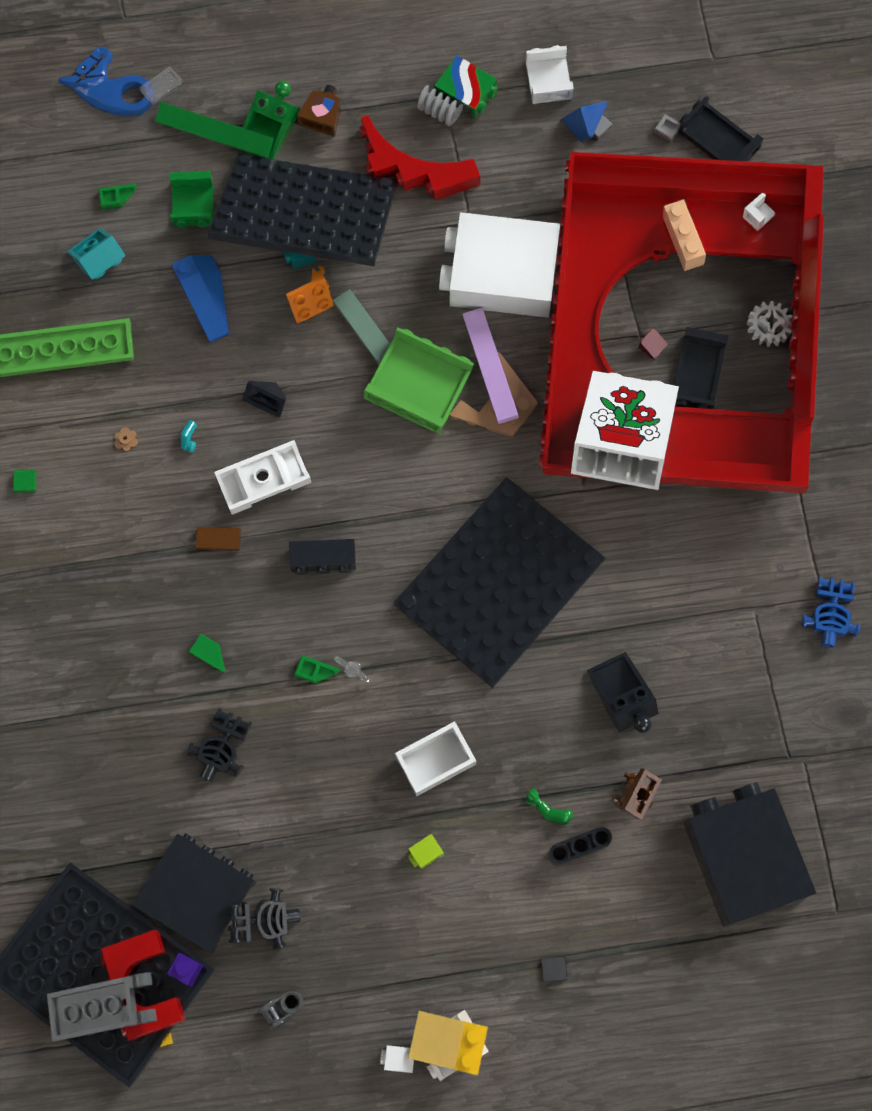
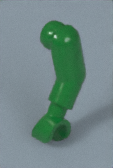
M534 788L526 796L527 804H535L536 809L547 821L566 825L573 819L571 810L564 809L561 811L550 808L545 801L543 802L540 799L537 790Z

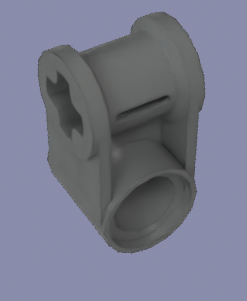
M289 991L260 1008L258 1012L263 1014L269 1024L268 1029L271 1031L303 1007L304 999L300 993ZM290 995H294L298 1000V1004L294 1009L287 1006V998Z

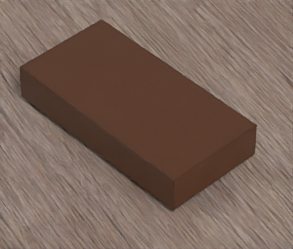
M197 527L196 549L240 551L241 529Z

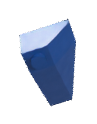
M190 255L173 263L174 273L209 342L211 343L228 335L229 330L222 276L213 256Z

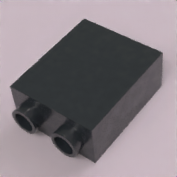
M758 782L733 790L736 802L723 807H719L716 797L691 805L690 808L694 817L689 818L683 823L723 927L817 894L775 788L762 792Z

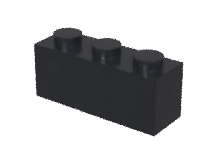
M355 540L289 541L290 570L297 575L308 574V571L327 574L331 570L349 573L351 570L356 569Z

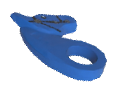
M106 47L95 49L86 60L76 67L71 77L59 78V83L73 88L75 93L85 102L113 115H141L149 110L154 102V92L147 79L138 75L108 79L107 68L113 56ZM130 87H140L145 91L144 98L136 104L126 103L122 100V95Z

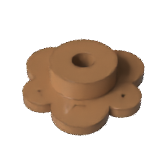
M127 427L122 428L120 433H116L114 436L116 439L115 447L117 449L123 448L124 451H129L131 447H136L138 445L136 432L130 431Z

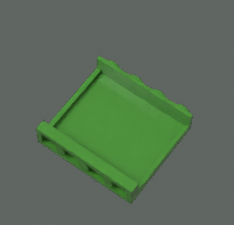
M397 327L395 336L370 384L368 383L364 391L363 398L440 435L472 371L474 363L464 356L453 354L445 347L434 345L426 338L415 336L410 330Z

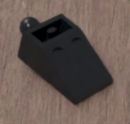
M626 652L587 670L610 719L619 733L632 726L640 733H646L651 729L652 722L650 718L659 714L657 701Z

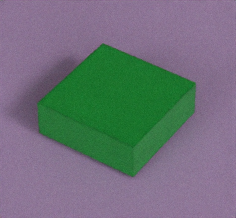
M14 470L13 491L15 493L36 492L37 471Z

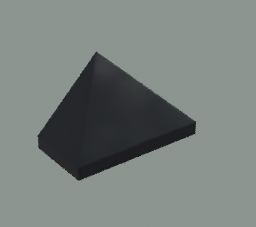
M248 381L242 400L280 418L287 398L276 382Z

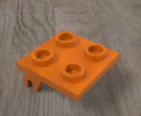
M321 265L318 266L319 272L314 268L312 269L311 282L286 294L297 324L334 306L328 289L329 282L323 276L325 270Z

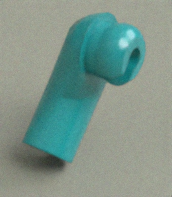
M188 420L180 433L181 448L185 452L189 451L191 453L196 449V442L191 441V436L197 427V424L192 420Z

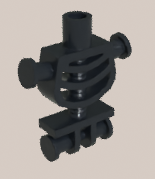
M221 708L217 710L214 720L223 721V725L213 721L210 724L211 727L223 732L221 738L207 737L202 741L200 747L190 743L187 756H191V754L197 755V760L205 764L199 777L212 782L217 770L224 773L230 770L235 773V777L241 773L244 766H239L235 763L237 751L228 741L230 736H233L245 742V735L238 733L237 730L239 728L244 731V734H248L252 726V722L249 721L247 723L240 716L236 720L233 719V713H224ZM230 723L234 724L232 729L228 728ZM211 742H218L217 746H207ZM226 746L230 747V749L232 750L231 758L224 751ZM206 751H214L213 754L205 753ZM222 755H224L227 758V763H225L221 759Z
M280 888L269 889V891H272L271 899H263L258 902L254 916H250L249 903L247 902L227 904L230 912L227 920L232 921V926H228V931H231L229 943H239L243 940L246 942L251 941L250 925H255V928L262 937L273 939V949L283 948L286 946V942H283L282 935L287 934V924L300 922L299 909L286 910V902L280 900V894L283 892V889ZM242 906V914H239V907ZM237 920H242V924L237 925ZM271 923H273L276 931L273 930ZM261 924H265L269 933L263 931ZM241 930H243V938H240Z

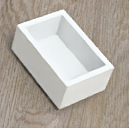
M455 722L395 753L416 796L476 765V759Z

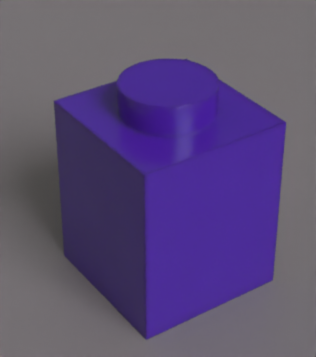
M178 953L167 974L186 985L192 986L203 965L182 953Z

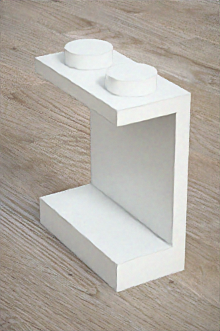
M553 46L545 49L534 48L526 51V67L532 104L572 99L574 88L568 74L566 46Z

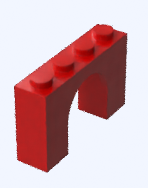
M152 930L102 948L103 955L100 956L103 968L108 970L109 978H107V981L128 977L133 968L139 963L166 953L159 931ZM172 998L150 1007H142L136 1004L137 1012L156 1009L157 1021L121 1028V1031L128 1040H135L185 1022L186 1019L180 999Z

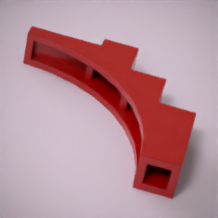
M369 115L361 117L362 126H359V131L362 138L366 137L368 142L366 143L368 163H365L368 175H372L374 178H385L395 175L398 185L402 184L404 191L425 184L428 194H432L434 201L480 186L481 175L474 158L460 162L438 163L411 157L386 141L375 128Z

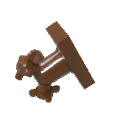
M640 768L638 774L624 773V777L627 780L622 790L623 795L617 798L613 796L612 801L622 811L624 810L636 819L642 820L648 807L651 808L653 805L652 799L662 779L648 770Z

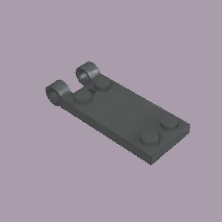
M151 973L136 974L47 994L52 1042L157 1021L156 1009L138 1012L136 1009L134 988L151 986Z

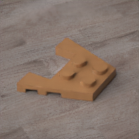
M498 352L519 418L498 424L490 399L480 412L460 400L450 413V418L465 421L473 426L478 425L487 428V430L513 438L537 407L538 402L504 357Z

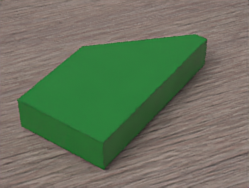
M136 183L98 188L101 210L123 207L137 190Z
M200 634L189 653L224 674L226 670L220 645L205 635Z
M302 655L294 676L316 684L339 674L340 669Z

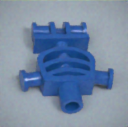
M819 576L817 589L827 588L828 590H818L815 597L830 599V602L819 605L813 612V617L803 615L802 627L813 626L814 632L823 633L821 645L832 648L835 647L836 635L843 637L849 632L854 634V637H857L861 625L850 624V611L838 604L839 601L848 603L853 601L855 582L849 584L844 583V580H840L838 584L834 583V578L826 580ZM833 588H838L837 593L833 592ZM829 609L828 612L819 614V611Z

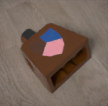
M326 85L323 92L317 90L311 92L297 115L299 126L336 136L341 103L340 98L335 96L337 89L334 86Z

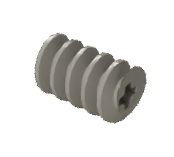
M426 85L419 96L418 109L420 111L424 110L427 115L431 114L434 119L438 118L440 122L445 121L447 126H451L460 116L463 104L456 108V100L449 104V96L442 100L443 93H439L436 97V89L429 93V85Z

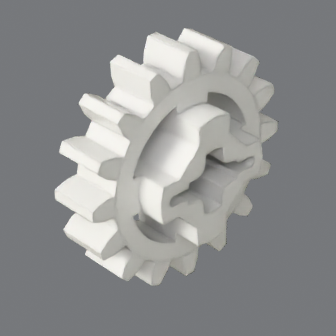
M773 301L770 302L769 306L762 302L760 307L756 305L753 309L754 312H750L748 316L750 319H748L746 324L751 326L748 329V333H754L752 340L760 339L759 345L766 342L767 347H769L771 342H773L775 346H778L780 341L784 343L787 336H790L792 331L790 330L791 322L789 321H791L793 316L786 315L788 308L782 310L781 303L776 307Z

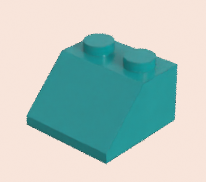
M101 228L67 251L82 271L92 280L102 277L108 268L118 265L122 258L126 256L113 236Z

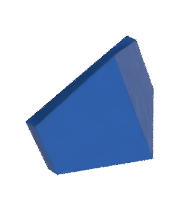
M604 101L580 107L563 117L562 120L576 138L583 143L593 137L608 103Z

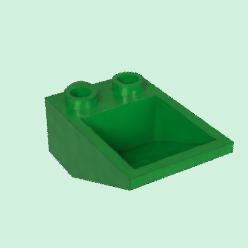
M279 81L275 85L276 97L257 90L243 125L244 129L274 138L269 159L273 160L293 128L300 110L299 107L283 100L291 92L290 84L286 81ZM281 108H283V114L279 115L278 112H282ZM244 151V152H246V153H248V154H251V155H253V156H255V157L266 158V157H263V156H260V155H257V154H254V153H250V152Z

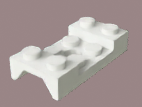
M294 440L214 472L232 515L252 507L251 504L290 488L295 490L311 483L310 476ZM259 472H267L269 474L268 478L265 481L258 480L257 475Z

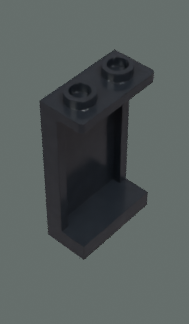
M705 96L702 101L699 99L692 107V111L689 114H684L680 119L679 133L713 160L748 162L760 150L764 140L759 134L754 138L717 111L709 104L710 98L708 96Z
M690 327L686 328L674 386H679L675 407L714 408L728 335Z

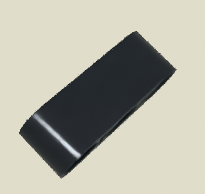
M599 827L556 843L549 850V860L552 864L560 866L603 850L612 842V833L605 827ZM597 833L606 835L607 842L605 844L597 843L595 840ZM576 841H583L585 843L586 850L584 852L575 850L574 843ZM555 849H562L564 851L565 858L559 861L553 857Z

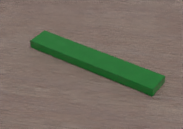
M160 102L155 122L269 158L274 141L272 137L164 102Z

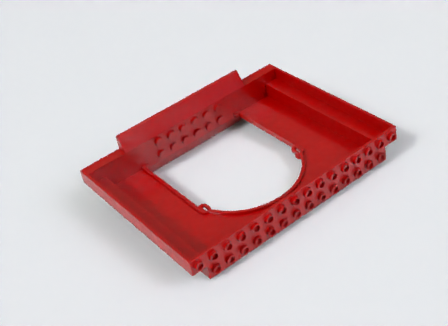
M571 152L570 160L566 159L565 172H569V176L564 178V197L562 199V216L560 221L561 231L558 244L559 255H557V274L555 277V294L553 299L554 310L551 322L552 333H550V353L548 355V373L546 377L547 388L544 399L545 412L543 413L542 426L543 433L546 434H541V453L543 454L539 455V467H543V474L592 478L571 474L575 441L593 371L614 373L604 356L600 343L599 322L603 305L613 287L630 270L645 261L652 259L658 262L659 260L667 259L670 253H677L663 219L664 206L684 199L706 255L792 260V263L797 265L792 284V291L795 292L794 298H792L791 310L794 312L790 323V330L793 331L792 337H790L789 350L792 351L788 362V370L791 371L787 381V390H791L790 408H786L784 414L675 407L660 483L806 494L809 485L811 424L815 414L824 214H822L824 166ZM763 193L766 195L764 203L775 212V216L757 231L743 218L745 208Z

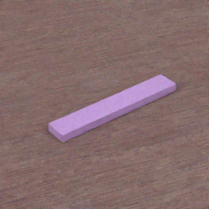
M483 308L463 313V318L498 424L519 418Z

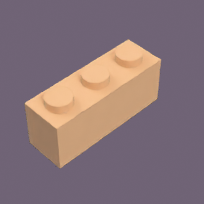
M684 199L664 206L663 219L684 271L704 265L706 253Z

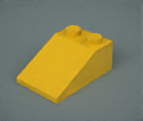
M419 1011L408 1058L478 1075L488 1027Z

